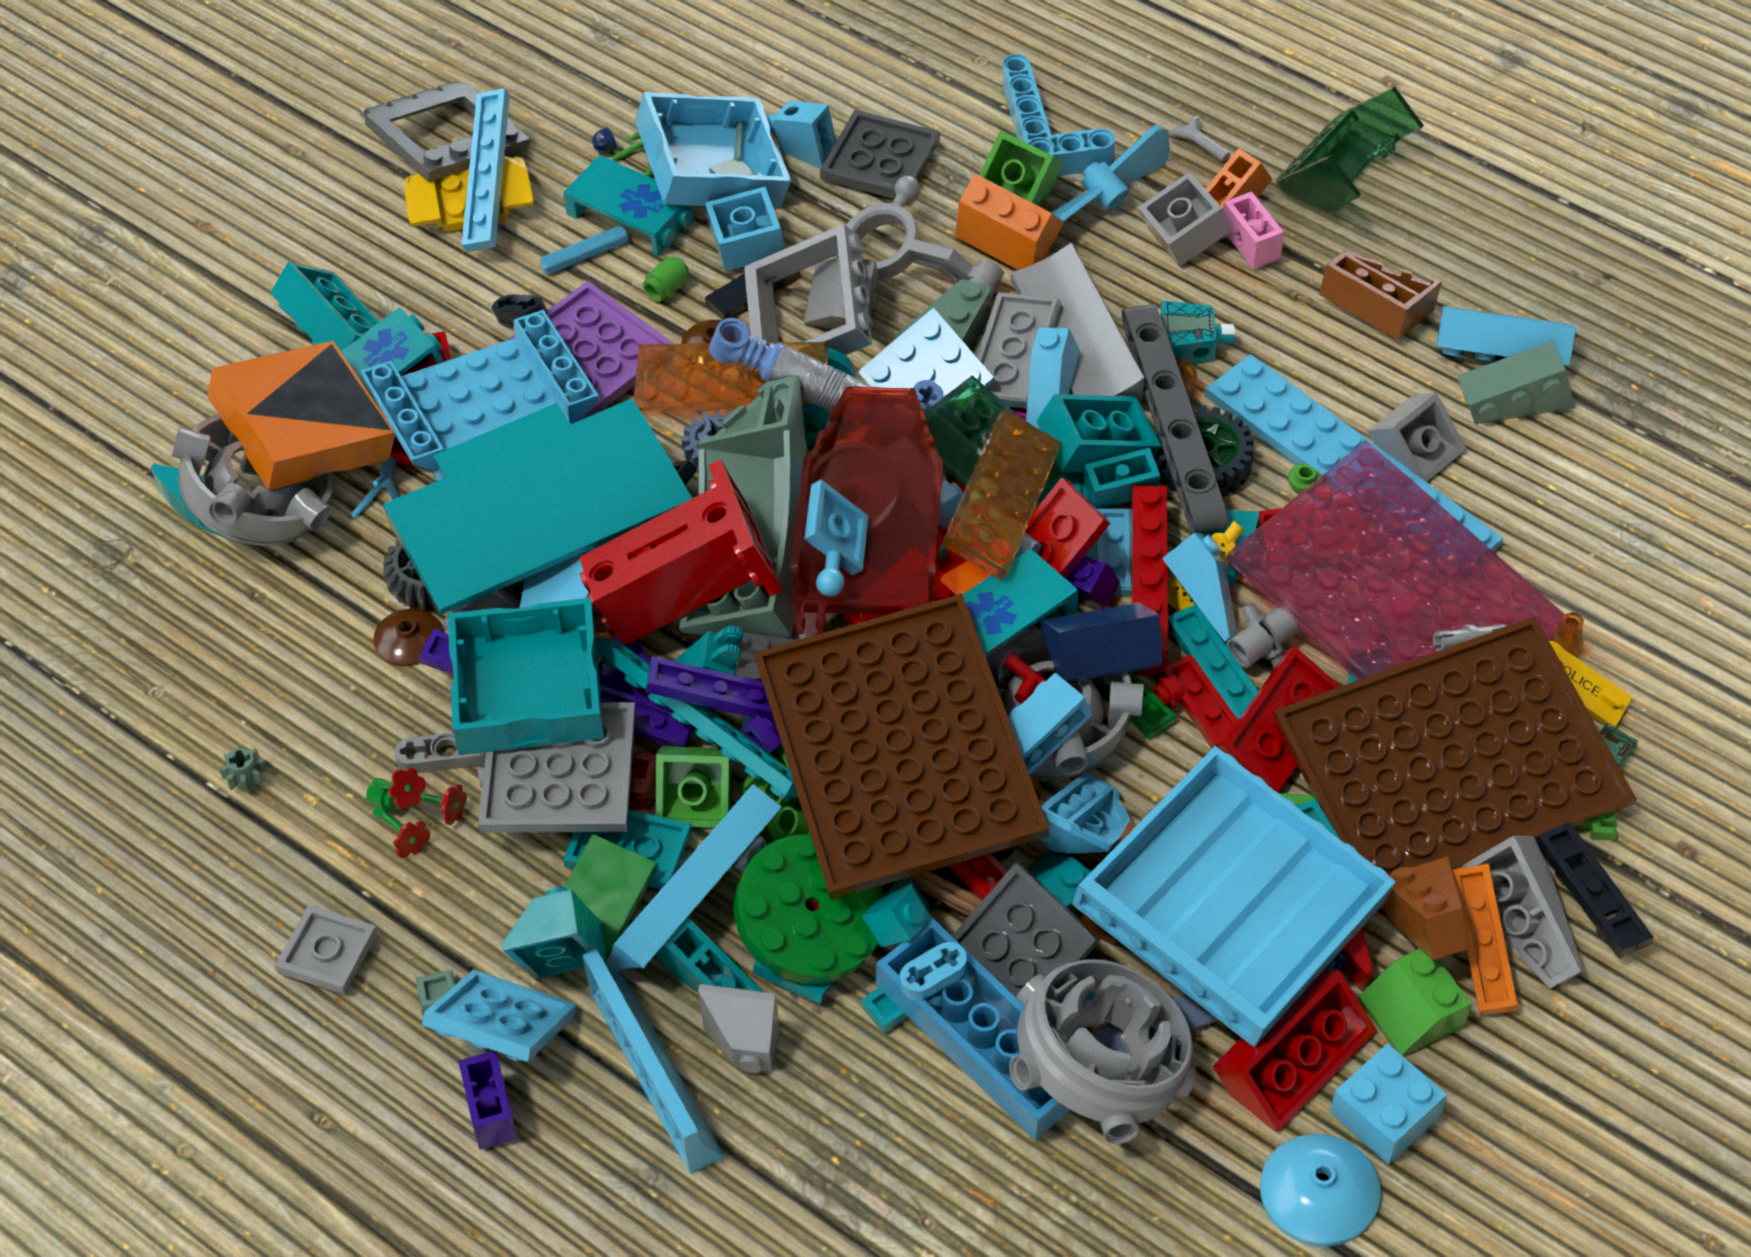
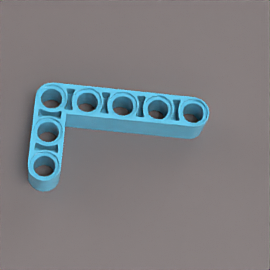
M1011 54L1004 58L1002 87L1017 139L1065 161L1058 176L1083 173L1094 162L1098 164L1105 162L1108 166L1114 162L1115 136L1107 129H1092L1051 135L1030 61L1021 54Z

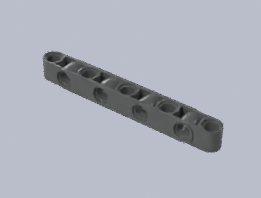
M1153 303L1122 309L1125 335L1132 356L1144 376L1143 391L1190 532L1193 534L1194 532L1203 533L1227 528L1225 505L1157 305Z

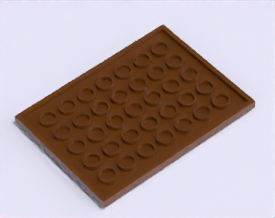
M962 594L754 652L755 661L830 900L1050 837L1048 824Z
M1536 616L1277 709L1273 715L1313 798L1317 801L1340 840L1354 847L1358 854L1374 866L1382 868L1388 875L1398 868H1412L1445 857L1449 858L1451 869H1458L1512 836H1534L1536 840L1539 834L1567 822L1576 827L1632 806L1637 799Z

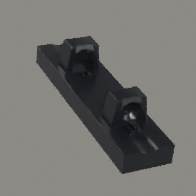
M1570 822L1537 836L1536 842L1541 852L1554 868L1555 876L1562 885L1565 884L1596 926V932L1604 943L1607 942L1619 959L1651 945L1654 936ZM1617 913L1616 916L1612 919L1608 920L1606 918L1609 915Z

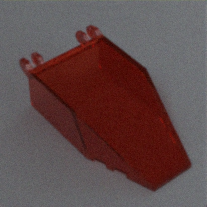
M846 387L829 415L827 426L824 431L820 430L816 437V444L811 453H807L803 459L791 555L796 634L804 633L806 628L805 612L818 613L815 628L817 634L825 632L826 613L888 615L938 601L943 538V462L936 451L935 441L927 427L926 417L915 388ZM821 479L869 516L863 570L851 575L839 566V572L844 577L845 585L842 592L833 597L824 596L816 586L817 576L821 571L825 570L826 555L804 539L811 485Z

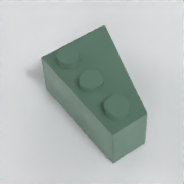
M961 279L894 335V340L934 308L965 345L972 350L991 315L992 288Z
M1553 340L1457 376L1464 399L1475 424L1576 408L1566 369Z

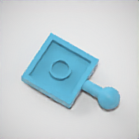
M821 479L811 485L804 539L826 555L825 570L821 571L817 576L816 586L824 596L833 597L840 594L845 585L844 577L839 572V566L851 575L863 570L869 516Z

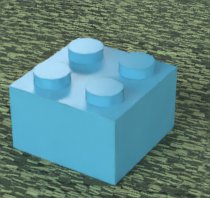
M766 186L705 202L710 230L724 271L747 266L784 250L781 228Z
M1387 1043L1334 1091L1330 1114L1390 1165L1441 1117L1447 1094Z

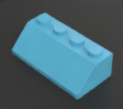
M1442 306L1437 347H1443V354L1462 356L1464 350L1476 352V359L1495 361L1496 355L1509 357L1553 340L1563 365L1569 366L1576 326L1567 323Z

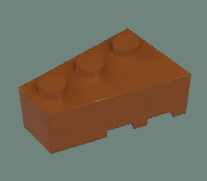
M1344 250L1326 264L1319 295L1397 340L1402 338L1434 311L1442 281L1432 278L1431 283L1412 277L1413 272L1405 269L1401 273L1382 268L1383 262Z
M1448 857L1412 868H1398L1388 875L1396 882L1387 900L1384 902L1386 918L1432 960L1468 949L1462 906Z

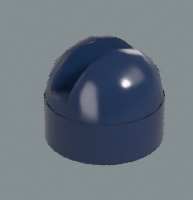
M608 127L597 131L592 137L595 151L606 154L617 150L616 140Z

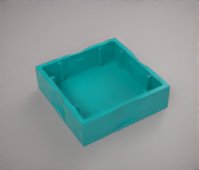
M591 598L539 603L516 609L492 608L448 613L449 654L454 671L451 686L452 729L459 755L604 739L596 626Z

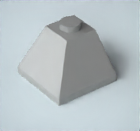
M699 984L698 994L703 1028L733 1067L740 1068L749 1073H758L760 1071L772 1072L780 1034L776 994Z

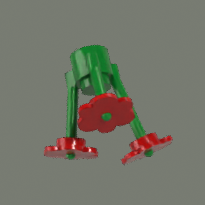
M408 768L406 771L401 769L394 771L391 778L392 782L382 778H375L370 783L366 792L367 802L375 807L373 810L374 816L382 818L399 833L393 842V845L397 848L396 854L398 857L406 858L411 853L414 855L418 854L422 849V845L430 839L431 833L423 821H418L415 824L409 822L402 826L389 814V811L407 809L410 805H418L420 801L441 805L442 814L445 815V824L451 826L455 820H460L462 817V809L467 801V795L463 792L461 784L449 787L443 797L423 793L426 788L425 779L417 776L418 773L415 768Z

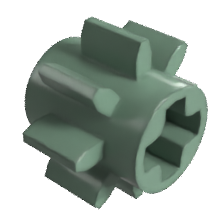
M238 746L237 749L232 750L229 754H224L227 765L219 767L222 778L227 780L230 790L237 787L248 792L249 789L254 788L257 784L263 783L260 773L267 771L264 759L259 757L256 748L250 751Z

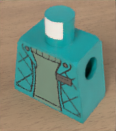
M1161 301L1160 317L1178 367L1210 363L1215 360L1216 344L1234 343V324H1215V313L1212 306Z

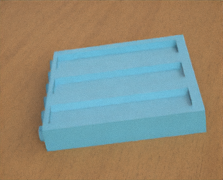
M1214 746L1078 885L1072 905L1255 1048L1384 904L1396 881L1390 878L1382 868L1374 866L1358 854L1354 847L1342 842L1330 833L1322 823L1314 821L1298 809L1294 802L1282 797L1270 788L1262 778L1254 776L1238 764L1233 756L1225 754Z

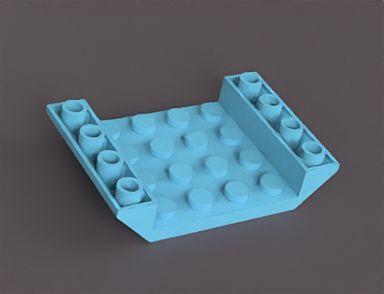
M544 310L514 319V339L404 376H400L392 361L360 371L361 377L413 465L430 471L438 470L434 454L552 404L558 403L569 422L573 424L582 420L598 402V393Z

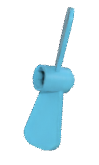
M1155 125L1110 166L1105 162L1100 164L1094 162L1089 165L1082 174L1084 176L1082 184L1087 190L1051 213L1060 220L1065 221L1094 198L1106 211L1115 208L1129 194L1130 189L1126 186L1127 184L1160 169L1166 163L1170 153L1167 131L1161 125Z

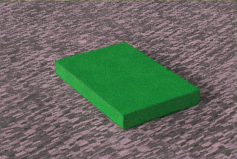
M592 834L563 888L571 889L600 919L607 960L613 944L624 933L659 866L650 859Z

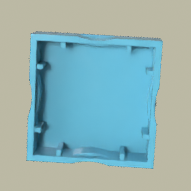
M643 93L635 123L664 205L705 206V202L766 186L773 208L781 209L791 179L780 151L772 140L770 125L759 98L730 96L697 97L686 94ZM739 121L743 122L741 160L755 175L712 174L709 171L711 167L735 158L737 123Z

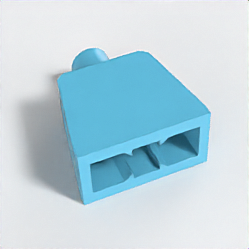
M789 101L777 115L769 114L767 116L770 132L777 135L779 147L783 154L821 169L837 141L827 104Z

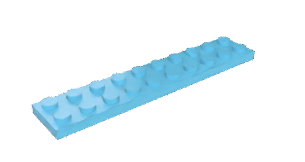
M1248 355L1205 388V397L1224 412L1227 410L1233 413L1234 419L1239 417L1243 420V426L1247 425L1251 432L1294 464H1308L1314 467L1316 471L1322 474L1321 484L1343 500L1356 499L1361 514L1455 584L1460 582L1502 546L1503 537L1253 355Z

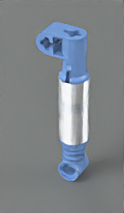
M726 318L717 325L709 345L710 354L718 362L732 364L734 362L738 363L741 360L743 361L742 366L745 367L746 364H750L749 369L752 371L754 367L758 368L757 373L761 374L762 380L766 382L797 375L800 380L801 399H804V401H810V404H816L817 407L820 405V408L827 409V412L830 411L831 414L834 413V415L840 416L860 427L868 425L897 440L906 437L913 446L918 444L923 448L944 402V392L934 381L921 380L917 382L904 404L901 405L882 396L880 390L875 388V386L872 387L869 383H863V381L857 380V378L851 377V375H845V372L841 374V370H834V367L826 365V363L823 364L820 360L817 361L814 357L811 358L808 354L805 355V353L799 352L792 347L790 348L786 344L784 345L781 342L777 344L770 343L768 346L766 345L767 340L758 341L759 336L755 335L754 339L751 338L752 333L749 332L745 323L739 319ZM920 403L925 404L922 414L916 412Z

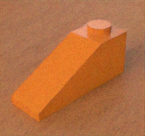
M1238 148L1205 189L1223 210L1225 201L1251 191L1258 198L1273 179L1260 161Z

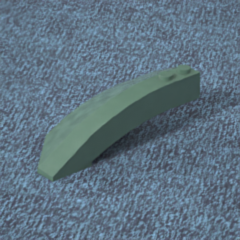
M797 375L768 381L757 390L759 396L746 408L741 404L721 422L723 428L712 437L705 436L696 444L699 460L698 495L711 489L708 481L712 480L713 477L708 465L721 459L750 506L783 591L770 597L763 585L756 587L751 580L681 616L679 629L682 633L705 635L708 631L717 634L722 629L724 630V627L736 626L746 633L781 638L792 636L803 577L806 540L804 537L808 513L807 450L800 380Z

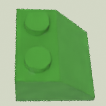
M662 746L656 754V816L691 823L692 827L715 828L731 810L733 760L721 754V748Z
M1420 948L1395 960L1358 997V1000L1390 1045L1403 1057L1465 1027L1471 1007V1002L1439 959L1432 960Z

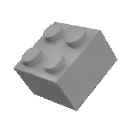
M1190 171L1138 207L1149 231L1179 267L1232 231L1221 206Z

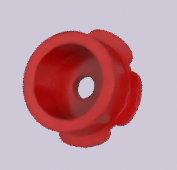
M1173 675L1165 678L1160 676L1156 680V686L1153 687L1154 695L1161 700L1163 706H1169L1170 709H1175L1176 704L1181 702L1182 696H1184L1179 681Z

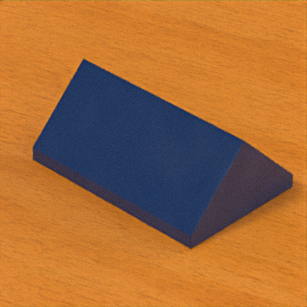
M1142 603L1047 618L1039 622L1056 674L1068 684L1158 668L1162 665L1160 615Z

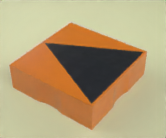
M334 341L212 368L207 397L227 428L242 444L247 459L268 491L312 480L325 473L347 471L389 460L395 433Z

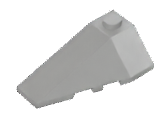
M1512 836L1459 867L1464 868L1489 863L1504 938L1519 952V957L1549 989L1584 972L1550 868L1534 836Z

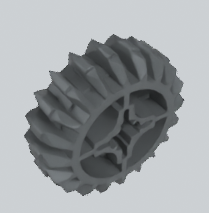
M396 538V546L388 547V556L383 557L384 581L387 582L388 591L391 595H395L399 604L406 602L410 609L418 604L423 611L431 605L437 609L400 541Z

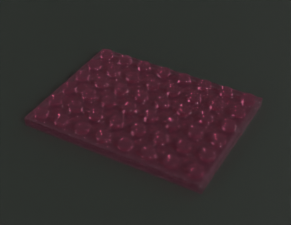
M1366 440L1229 551L1226 557L1227 562L1278 608L1287 611L1305 633L1357 680L1435 653L1437 648L1433 646V635L1437 631L1459 630L1465 625L1486 627L1503 624L1506 627L1536 616L1548 640L1553 641L1572 622L1568 616Z

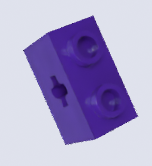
M497 1051L458 1060L479 1150L518 1140Z

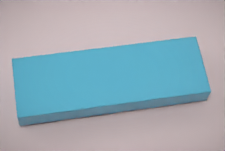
M1098 509L1111 524L1097 540V560L1107 563L1121 582L1113 597H1131V509Z

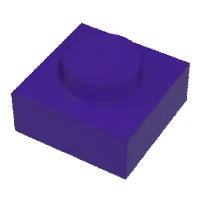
M759 715L749 720L740 729L747 738L767 753H771L781 744L775 725L766 718L762 719Z

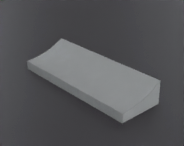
M1072 243L1040 262L1011 272V283L1017 294L1054 297L1061 300L1062 306L1055 328H1070L1080 349L1069 394L1136 397L1138 401L1143 400L1144 376Z

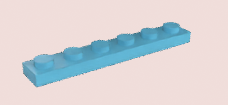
M505 88L478 93L476 97L462 247L466 252L496 247L510 95Z

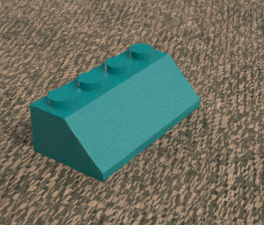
M288 262L270 292L279 302V308L290 314L296 321L295 325L310 336L313 345L334 341L339 350L342 351L380 322L342 279L332 271Z

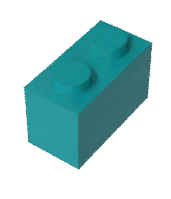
M1150 447L1087 463L1084 468L1083 483L1088 493L1089 501L1097 509H1110L1132 502L1133 485L1159 486L1160 473Z

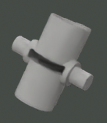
M1251 602L1241 608L1247 619L1245 621L1247 628L1228 640L1227 648L1242 668H1248L1264 657V659L1270 660L1275 669L1283 657L1281 653L1283 647L1281 644L1301 631L1300 619L1295 611L1286 604H1281L1264 615V613H1259L1254 602Z

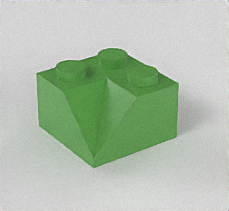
M1000 130L979 176L1038 205L1052 190L1065 161Z

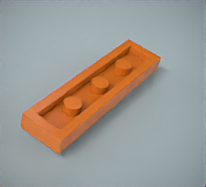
M1489 863L1452 869L1463 911L1468 943L1467 955L1479 1016L1518 1010V1004Z

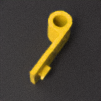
M1549 641L1589 714L1613 730L1630 703L1632 696L1564 650L1558 643Z

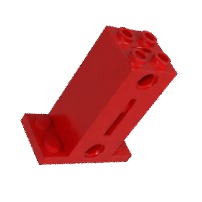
M721 459L708 465L713 477L712 480L708 481L711 487L710 490L579 557L584 570L579 575L585 588L590 592V594L586 595V598H591L594 613L601 612L604 616L602 621L610 636L616 634L624 646L751 580L756 587L763 585L770 597L783 591L750 506Z

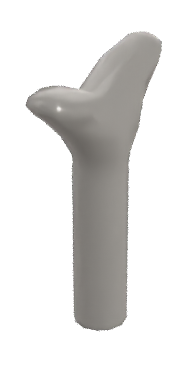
M1199 116L1193 117L1189 125L1176 127L1168 133L1169 137L1195 142L1222 163H1225L1230 158V152L1200 131Z

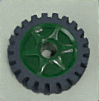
M1192 406L1222 498L1226 497L1229 494V489L1233 493L1239 490L1240 484L1244 485L1248 476H1250L1254 456L1253 436L1250 435L1248 426H1243V420L1239 417L1233 420V413L1227 410L1221 415L1220 408L1213 407L1211 412H1207V406H1199L1198 412H1195ZM1161 447L1154 457L1160 473V480L1164 485L1169 483V489L1176 492L1165 454Z

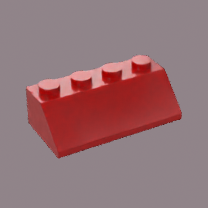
M1325 969L1255 1048L1243 1038H1240L1212 1067L1232 1098L1273 1131L1279 1132L1377 1030L1342 973L1338 970Z

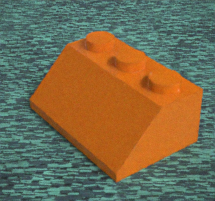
M974 173L959 200L955 237L1020 270L1044 260L1064 222L1045 209Z

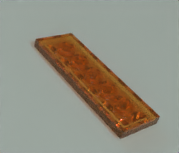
M781 342L827 365L829 345L825 342ZM710 343L639 344L634 402L640 411H734L741 404L746 408L759 396L757 390L766 381L762 380L761 374L757 373L758 368L754 367L752 371L749 369L751 365L746 364L744 367L741 360L738 363L734 362L732 364H724L715 360L710 354ZM802 399V404H810V401L807 402V400L804 401Z
M1004 408L996 419L941 545L1002 581L1010 570L1062 443L1050 434L1041 431L1023 420L1020 416Z

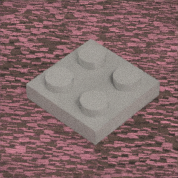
M308 905L275 964L278 974L345 995L378 934L376 926Z

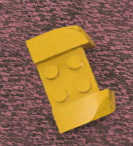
M504 155L498 223L506 222L505 215H510L509 209L534 205L528 171L523 158H510ZM469 170L450 174L430 182L419 173L407 177L404 184V193L411 227L436 223L437 228L443 227L444 233L462 230L464 226Z

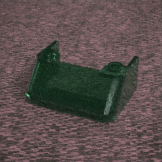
M1394 86L1343 111L1332 119L1277 177L1275 182L1283 192L1323 212L1331 210L1335 213L1348 202L1359 198L1361 195L1352 183L1361 171L1373 159L1379 156L1385 159L1396 151L1397 146L1395 144L1401 138L1422 129L1424 124Z

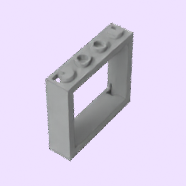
M842 224L744 266L751 338L754 339L755 335L759 336L758 341L762 342L765 339L768 346L770 343H778L773 282L839 255L846 324L792 346V348L800 352L811 347V352H819V347H828L848 355L872 345L870 327L873 324L868 314L867 305L870 303V297L865 288L864 279L867 277V271L862 262L861 253L864 247L860 244L858 234L853 233L845 224ZM754 367V372L761 377V374L757 373L758 368Z

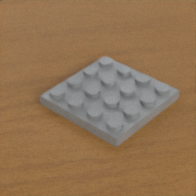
M635 702L602 703L604 739L486 752L478 820L480 833L627 832L636 721Z

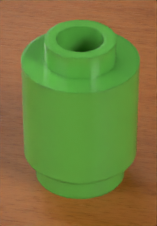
M668 256L648 273L642 284L648 297L655 302L669 299L689 280V269L686 263L680 258Z

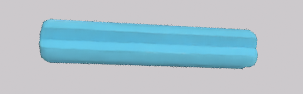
M622 225L616 226L541 257V268L546 275H550L627 243L628 234Z

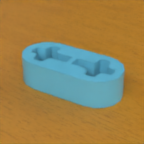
M945 942L908 962L900 972V990L902 994L911 1000H923L960 979L966 970L967 955L964 948L954 942ZM943 957H947L949 960L956 958V966L952 967L949 963L942 965ZM913 975L917 979L924 977V985L920 986L917 982L910 984V977Z

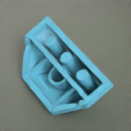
M1087 772L1077 777L1041 805L1050 833V837L1040 839L1043 841L1044 846L1052 851L1064 852L1066 854L1109 852L1118 844L1128 823H1131L1125 806L1119 800L1120 794L1118 789Z

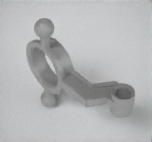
M903 176L897 180L895 184L896 197L893 203H880L869 206L853 216L846 225L853 233L858 234L860 241L871 230L882 225L898 224L906 229L905 241L901 248L893 256L876 262L879 272L878 280L894 277L907 269L911 263L942 270L955 282L964 279L991 287L993 297L1004 275L1002 268L991 261L979 260L977 265L973 266L954 249L918 240L916 222L910 212L904 208L907 201L914 200L920 191L918 181L911 176Z

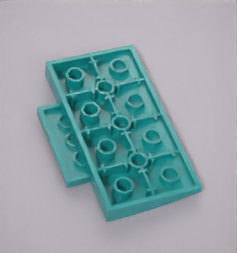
M631 398L573 424L569 422L559 404L555 403L436 453L433 456L437 467L444 477L443 479L383 505L389 524L439 613L443 615L610 542L692 498L658 438Z

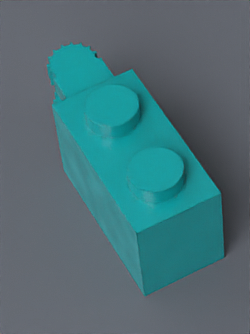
M736 626L724 627V630L722 629L717 634L708 631L674 661L735 675L737 660L739 661L741 658L739 643L743 640L744 631Z

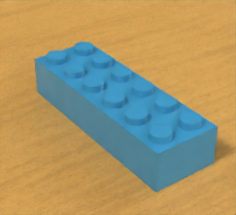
M932 918L912 940L902 942L876 963V986L902 1009L933 1042L1036 1141L1071 1110L1055 1100L1041 1086L1020 1090L1011 1079V1059L1015 1055L1021 1054L1017 1041V1024L1024 1005L965 948L964 950L967 955L966 970L964 975L957 981L923 1000L908 999L900 990V972L908 962L945 942H954L964 948ZM943 957L942 965L949 963L954 967L956 966V958L949 960L947 957ZM913 975L910 977V984L917 982L920 986L924 985V977L917 979Z

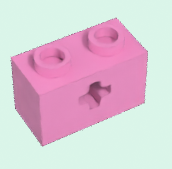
M1252 191L1225 201L1223 212L1232 229L1227 236L1249 265L1256 269L1281 259L1284 231Z

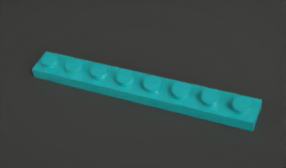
M598 636L597 652L603 657L601 662L613 670H621L625 673L624 679L629 684L640 689H646L649 663L624 646L620 641ZM649 693L648 698L658 705L671 708L673 710L671 715L675 719L696 727V734L700 738L721 746L720 752L725 757L736 762L741 761L745 764V772L761 781L766 780L770 783V791L786 800H789L790 797L798 798L790 769L709 708Z

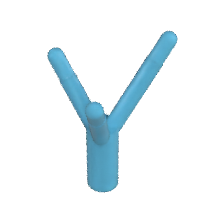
M390 456L389 460L383 461L379 477L373 481V488L352 512L351 516L353 518H357L382 487L388 488L392 500L399 498L392 482L397 465L396 458Z

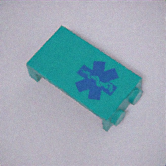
M599 155L563 192L567 215L577 219L589 208L650 236L652 254L656 256L673 243L675 237L682 229L690 225L694 216L691 205H664L655 179L602 155Z
M401 307L397 308L341 351L371 397L373 396L361 377V370L392 361L401 376L427 355H430L437 364L444 362L439 353V350L442 349L439 341L431 332L425 335L422 332L425 328L414 314L408 316Z
M1031 548L962 594L986 658L1055 610L1062 616L1077 613L1078 590Z

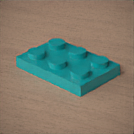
M629 810L627 832H574L563 859L565 868L574 869L589 839L594 834L656 862L659 868L648 887L661 890L678 871L692 833L691 823Z

